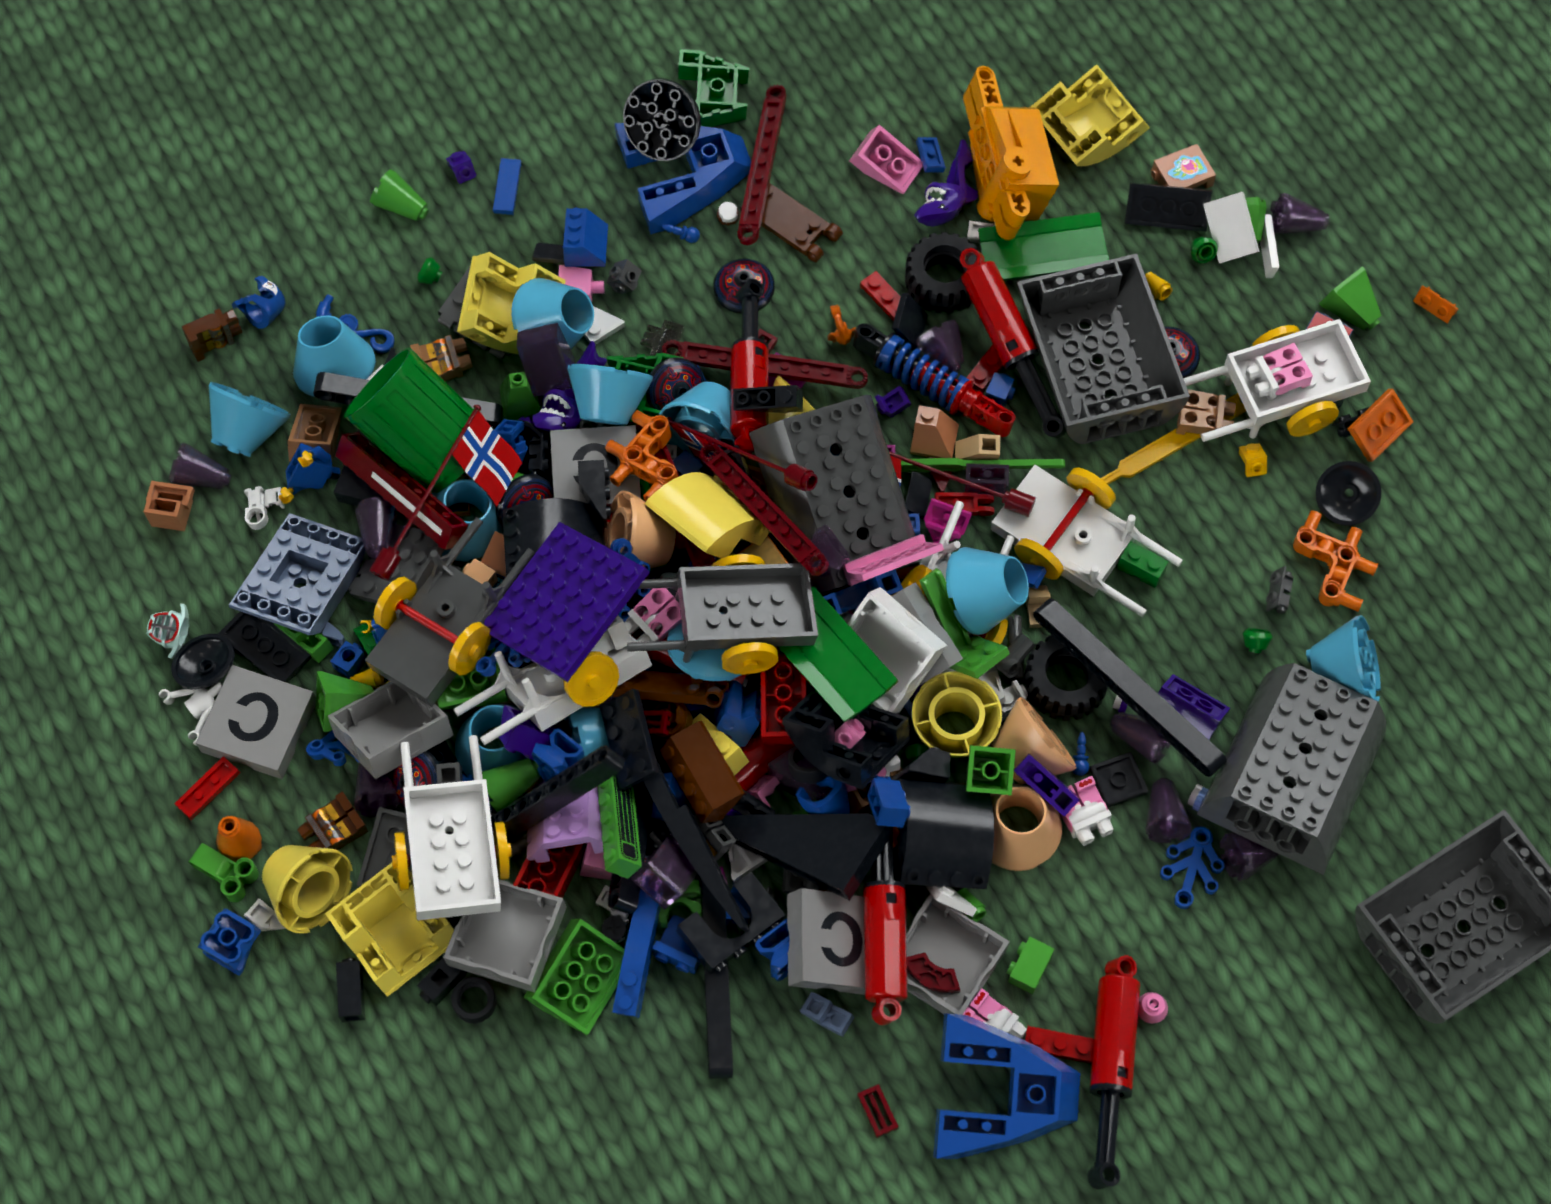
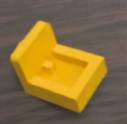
M1260 443L1240 446L1239 455L1245 464V475L1247 477L1267 474V455Z

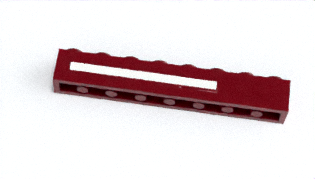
M359 432L342 434L335 456L345 466L355 472L359 478L363 479L370 488L377 491L384 500L391 503L398 512L410 519L426 489ZM431 493L412 523L444 550L452 549L468 527L467 523Z

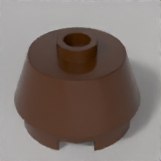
M658 701L659 703L655 705L654 709L649 710L671 712V717H668L670 726L666 728V730H669V735H655L662 741H667L671 736L693 723L692 714L684 703ZM647 717V720L661 721L662 717ZM648 726L649 728L660 729V726Z

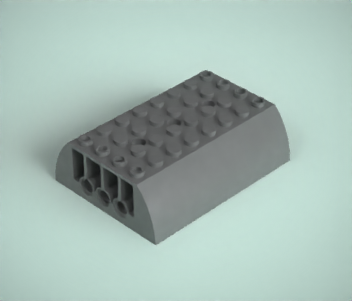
M1137 254L1017 282L1018 293L1067 434L1073 441L1079 444H1087L1161 426L1175 417L1184 408L1190 395ZM1086 322L1090 325V328L1083 329L1079 324ZM1100 358L1102 359L1103 363L1095 364L1093 363L1092 359ZM1112 393L1115 395V397L1111 396L1110 398L1106 399L1105 394Z
M863 395L788 417L749 433L757 457L785 469L791 464L796 463L812 470L817 475L818 480L815 488L811 491H802L786 484L783 472L758 462L769 498L825 555L829 562L828 569L819 576L809 574L811 588L814 586L819 593L846 586L848 582L842 564L915 537L871 395ZM832 444L839 446L840 454L838 456L831 454L830 446ZM845 486L853 489V496L851 498H847L844 495L843 489ZM859 528H863L866 531L867 537L865 540H860L857 537V530ZM786 549L790 563H799ZM919 559V560L914 561V562H912V563H909V564H907V565L901 566V567H899V568H903V567H906V566H909V565H912V564L921 562L922 559ZM821 560L814 562L812 568H818V565L820 566Z
M1296 663L1282 665L1271 670L1260 682L1225 754L1227 762L1217 771L1197 815L1324 875L1386 733V719L1380 704L1374 699ZM1304 747L1308 749L1310 753L1304 754L1299 750V748ZM1283 782H1291L1294 788L1286 787Z
M1504 809L1359 903L1355 910V920L1360 939L1415 1013L1431 1023H1443L1551 951V867ZM1496 898L1501 899L1505 904V908H1496L1493 900ZM1463 922L1467 924L1469 931L1467 933L1460 932L1457 928V923ZM1421 947H1429L1432 950V956L1425 957L1421 953Z

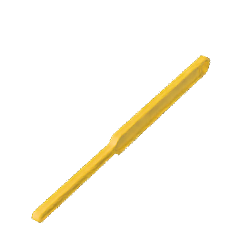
M1238 393L1225 400L1236 403L1234 416L1224 415L1223 419L1232 420L1246 412L1244 405L1239 400L1240 396ZM1176 429L1122 459L1116 470L1103 476L1101 479L1109 485L1121 477L1131 478L1201 438V435L1185 432V435L1176 434Z

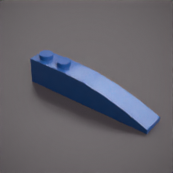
M642 877L638 906L632 915L612 1011L615 1014L640 1018L665 887V881Z

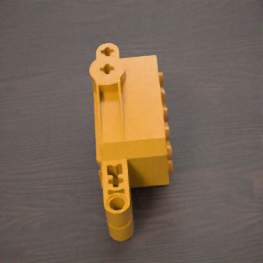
M980 66L975 71L963 95L971 128L968 135L979 195L977 211L983 219L995 222L997 233L1001 238L1012 240L1024 221L1039 220L1052 196L1055 194L1059 181L1039 109L1034 107H1003L994 71L987 66Z

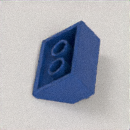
M567 208L563 241L564 266L606 267L608 224L587 208Z

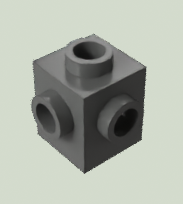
M628 259L615 262L609 271L606 283L619 294L634 291L638 285L637 281L642 270Z

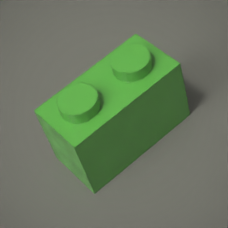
M1030 936L1027 942L1022 941L1017 951V954L1020 955L1017 962L1012 961L1008 968L1007 974L1010 975L1008 983L1033 995L1053 955L1054 948Z

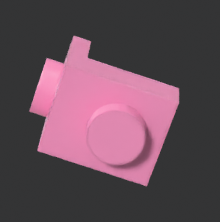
M853 718L843 723L835 731V742L851 749L866 733L863 724Z

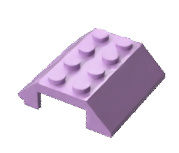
M543 778L533 787V790L545 783ZM595 787L528 829V860H536V863L550 861V856L547 849L591 842L595 854L604 852L598 787Z

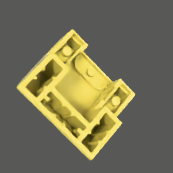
M1097 64L1068 89L1060 81L1031 106L1039 109L1045 128L1076 166L1080 167L1090 166L1112 157L1129 146L1150 128Z
M491 252L472 256L457 332L493 349L532 356L519 342L522 339L517 329L514 330L511 313L514 296L519 287L531 279L545 278L565 284L566 280L536 263L518 268Z
M701 472L683 474L663 485L645 502L646 506L701 550L718 558L729 556L740 539L761 546L769 534L768 529L716 475L712 477Z
M392 863L325 913L343 941L355 953L373 981L387 997L445 953L454 932L453 926L446 917L417 920L412 872L408 868L409 890L399 891L397 869H393Z

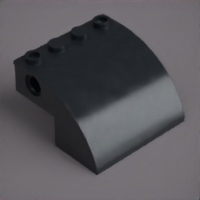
M548 498L533 500L504 509L503 529L506 576L528 548L532 549L535 553L538 551L559 522L605 546L604 528L590 505L572 499Z
M813 689L782 719L783 726L793 744L812 765L835 780L863 790L910 741L908 717L869 705L853 718L863 724L866 733L849 749L847 746L835 742V731L844 722L818 692Z
M900 778V784L905 791V798L907 804L910 805L911 812L903 828L897 827L900 834L893 872L898 881L908 885L987 889L994 848V815L990 793L966 791V783Z

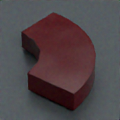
M926 952L907 957L908 972L923 987L939 993L960 992L954 968L945 969L936 966L929 960Z

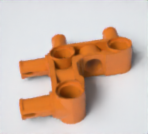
M636 410L632 415V422L643 427L642 430L627 446H623L611 439L607 442L605 449L606 452L618 457L620 460V466L609 477L610 481L619 487L630 474L652 484L651 488L643 495L644 500L647 501L663 485L677 478L678 474L673 464L665 459H659L654 456L660 448L663 449L672 437L668 419L662 415L650 417Z
M1312 510L1304 526L1299 528L1293 541V548L1305 557L1318 559L1329 566V574H1326L1318 596L1322 605L1327 607L1342 605L1359 612L1363 599L1345 593L1346 590L1344 588L1352 570L1357 569L1374 576L1378 563L1360 557L1361 554L1358 552L1357 545L1362 535L1361 529L1351 527L1345 542L1316 531L1322 515ZM1300 539H1306L1309 543H1303ZM1341 555L1347 556L1349 560L1343 559ZM1326 591H1331L1334 596L1328 595Z

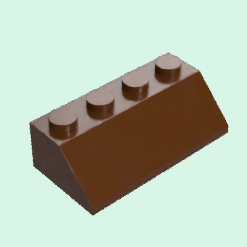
M698 721L671 736L659 750L701 823L721 821L745 794L702 721Z

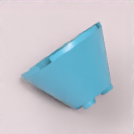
M210 382L211 443L219 446L224 445L227 447V450L233 453H241L250 457L260 445L290 418L291 414L288 411L252 395L250 397L242 395V393L238 392L239 390Z
M1362 615L1355 616L1313 645L1311 649L1306 650V657L1308 662L1311 663L1313 672L1379 702L1380 697H1376V691L1381 690L1379 663L1374 640H1369L1366 632L1370 630L1369 625Z

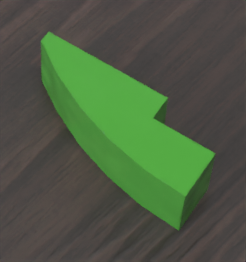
M274 623V625L306 650L317 663H320L334 649L328 638L321 633L309 636Z

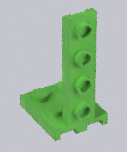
M934 569L919 580L936 619L948 633L963 657L961 661L949 667L950 669L978 679L1010 654L1008 648L1004 645L976 635L972 638L969 637L967 630L960 624L953 612L957 609L953 598H948L947 583L939 569Z

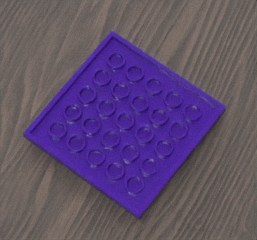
M559 522L504 594L503 598L500 599L492 614L485 619L484 625L490 628L491 632L489 634L492 638L568 682L650 572L640 564Z

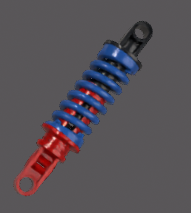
M862 323L857 326L853 346L873 358V367L884 370L887 374L892 373L893 378L901 379L905 385L910 384L911 388L915 391L920 390L921 395L929 396L931 401H938L939 405L949 411L951 415L961 411L966 418H971L977 424L992 431L995 435L1006 437L1010 434L1015 421V414L1011 410L999 405L993 399L983 395L981 391L974 390L973 380H969L962 375L957 380L958 372L953 371L950 375L947 374L949 371L948 366L944 365L939 369V361L933 360L929 363L930 355L928 354L923 355L918 360L921 350L916 348L909 354L912 345L910 343L904 344L905 340L894 332L886 336L870 324Z

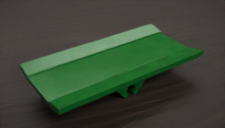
M1100 212L1023 222L1015 238L1012 240L1001 238L997 233L996 226L978 228L981 252L985 262L994 261L1004 281L1043 276L1109 260Z
M813 586L811 590L818 631L815 644L778 648L845 723L888 692L898 682V679Z

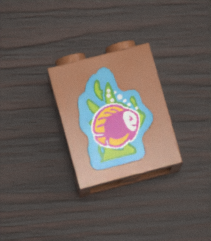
M1198 144L1154 160L1151 170L1154 181H1157L1159 185L1194 188L1203 184L1207 189L1213 186L1216 177L1215 172Z

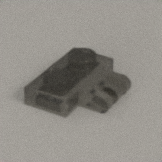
M664 320L661 328L648 325L646 328L648 332L644 333V338L640 344L652 349L650 356L662 353V346L666 341H680L684 332V325ZM669 348L667 353L674 355L676 348Z

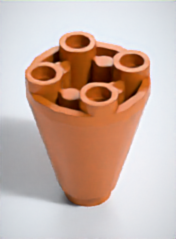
M226 816L220 820L216 839L219 853L236 862L238 859L245 857L252 859L261 850L262 837L259 829L252 822L235 816Z

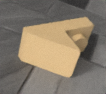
M1046 585L1039 586L1038 589L1029 588L1026 600L1029 628L1042 627L1034 618L1033 612L1051 598Z

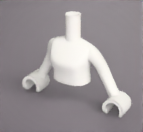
M218 682L210 690L205 688L196 690L185 688L170 692L162 689L159 692V697L165 698L167 696L163 702L171 705L175 698L193 694L184 704L191 714L199 720L195 730L189 732L188 738L195 739L197 737L198 739L215 702L214 697L219 693L222 684Z

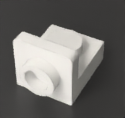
M1017 680L1012 681L1010 687L1003 689L1006 702L1001 705L1002 711L1006 714L1010 713L1015 702L1020 697L1027 700L1028 693L1022 684L1019 685Z

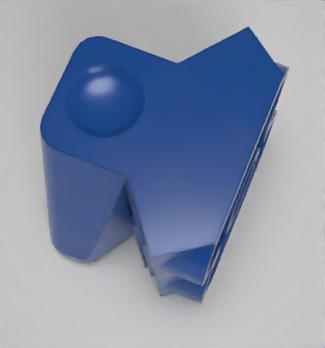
M733 680L724 693L721 705L715 708L717 730L730 735L733 742L739 747H746L760 724L761 695L758 690H755L744 696L742 684Z
M555 729L550 734L551 746L536 743L533 749L532 757L538 764L537 770L545 782L584 758L583 748L560 729Z
M223 909L222 912L215 916L214 924L209 931L202 935L198 948L203 950V954L240 976L246 965L252 944L261 930L230 910Z
M787 918L755 943L759 953L771 961V977L777 981L783 980L788 976L790 938Z

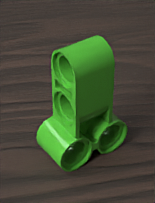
M203 843L200 844L188 861L194 868L219 882L221 892L233 903L239 902L244 898L246 894L244 884L255 882L259 876L258 868L251 859L245 857L234 862ZM251 867L247 874H242L245 868ZM238 886L235 892L228 893L231 887Z

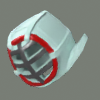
M180 603V613L171 610L169 612L164 611L152 614L147 626L146 634L150 639L164 648H172L168 655L170 659H173L185 644L188 635L189 614L186 605Z

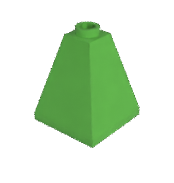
M1363 266L1335 287L1319 303L1321 307L1362 330H1365L1367 327L1370 330L1380 323L1378 318L1382 316Z
M526 371L507 375L499 386L504 419L518 420L522 416H530L533 421V415L540 412L543 405L534 391L539 379Z
M317 671L315 710L323 731L329 732L332 730L328 715L374 692L372 686L323 671Z
M970 745L966 791L1012 795L1016 749Z

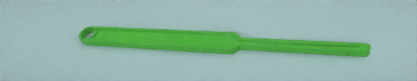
M911 459L940 471L952 472L967 469V464L1008 465L1007 469H1032L1034 465L1041 469L1065 468V459ZM901 461V472H930Z

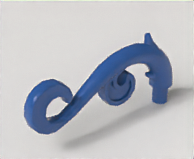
M327 294L324 300L319 303L316 317L332 316L329 311L334 298L331 295ZM345 314L340 317V320L361 338L373 335L386 337V341L383 344L376 343L375 337L370 339L371 347L376 353L384 354L394 347L395 340L390 331L384 329L357 330L359 325L355 316Z

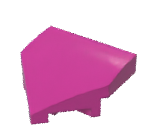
M931 498L924 521L933 539V543H939L954 506ZM962 509L949 542L961 538V535L965 533L972 515L971 512Z

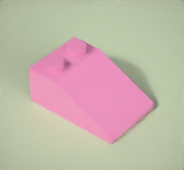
M880 125L868 133L849 160L864 174L901 194L905 193L923 167L920 158Z

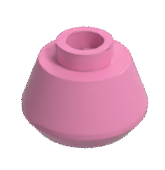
M1148 992L1139 998L1138 1016L1143 1021L1155 1024L1161 1022L1166 1017L1168 1005L1160 994Z

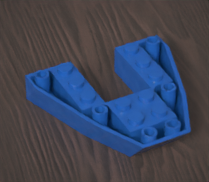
M615 123L616 138L627 169L658 161L643 155L633 146L626 134L624 123ZM701 126L696 143L686 153L692 173L638 188L639 203L650 234L665 231L662 225L671 224L676 226L722 197L749 174L751 159L741 136L721 128Z
M944 1013L941 1061L1011 1067L1007 1115L937 1109L934 1158L959 1159L1027 1142L1078 1120L1080 1072L1038 1046L968 1015Z

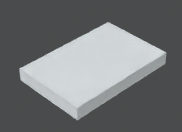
M1244 192L1203 204L1212 239L1215 240L1218 246L1216 254L1219 263L1260 252Z

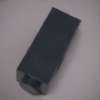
M346 958L342 962L336 963L338 1017L342 1023L365 1020L363 966L355 958Z
M442 958L417 985L420 991L418 995L427 1004L432 1002L437 1006L468 972L448 966L444 958Z

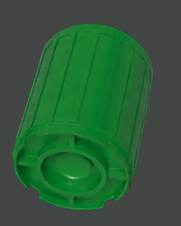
M409 347L393 357L369 380L353 399L344 417L427 490L474 409ZM451 456L431 490L433 493L442 491L464 473V470L453 456Z

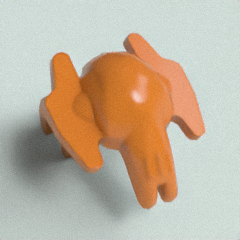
M838 304L830 306L837 330L834 333H829L827 339L833 343L838 342L841 345H846L855 336L857 328H847L846 322H843L841 318L840 306Z

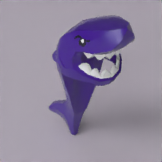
M960 140L959 148L952 162L946 183L932 182L927 186L924 192L927 202L919 207L914 214L919 223L932 227L943 225L957 217L963 206L972 203L979 197L978 191L969 187L965 181V169L973 164L971 148L966 140ZM933 190L935 192L939 191L943 195V199L933 198L929 195V192L932 193Z
M590 341L576 364L604 366L607 363V359L598 356L595 342ZM569 374L559 390L551 389L545 394L542 409L533 415L534 428L550 432V430L575 429L582 419H580Z

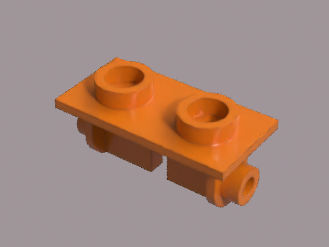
M1422 285L1413 302L1447 324L1458 311L1456 304L1441 298L1429 286L1425 287Z

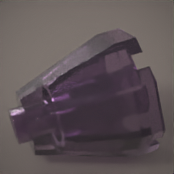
M955 320L941 323L943 327L937 328L935 326L917 338L916 344L924 354L930 355L932 361L938 360L940 369L946 365L950 373L962 368L961 365L964 363L959 326Z
M1234 832L1225 833L1220 841V849L1224 848L1225 851L1224 854H1221V860L1224 862L1229 876L1232 878L1238 877L1236 879L1238 881L1250 878L1278 855V853Z

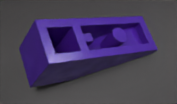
M1030 754L1014 769L1016 774L1063 816L1078 803V796Z

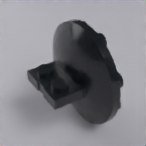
M657 78L641 83L630 93L624 106L623 122L629 140L639 152L651 159L659 161L677 159L691 150L698 139L701 128V116L698 105L690 92L675 81Z

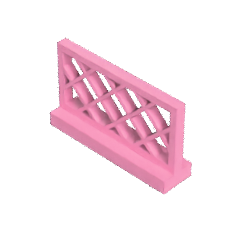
M920 534L842 564L848 585L853 586L940 552L944 548L941 543L926 542L924 535Z

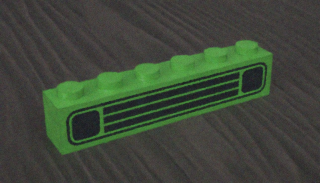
M614 775L597 786L604 850L603 858L605 861V871L628 879L642 867L634 788L632 787L626 791L620 790L617 777Z

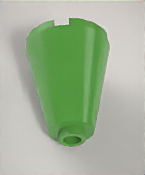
M389 169L380 179L382 183L379 187H375L370 203L415 221L423 220L429 211L427 209L428 204L396 171Z
M526 758L482 771L483 779H486L488 795L493 800L490 804L497 812L515 802L541 778L537 770L538 764L534 760Z

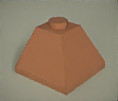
M919 405L910 454L925 457L952 458L959 424L940 409Z

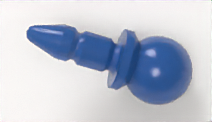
M671 224L662 225L664 230L680 235V239H685L689 243H695L700 238V233L695 227L687 228L684 225L681 228Z
M1081 732L1077 740V755H1073L1074 762L1076 763V769L1073 772L1078 776H1083L1089 771V763L1087 761L1089 756H1085L1086 738L1084 733Z

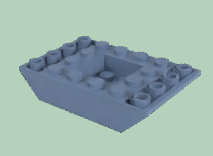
M289 513L229 603V607L309 636L319 634L357 576L368 540ZM299 583H303L306 585L300 588L295 587V585Z

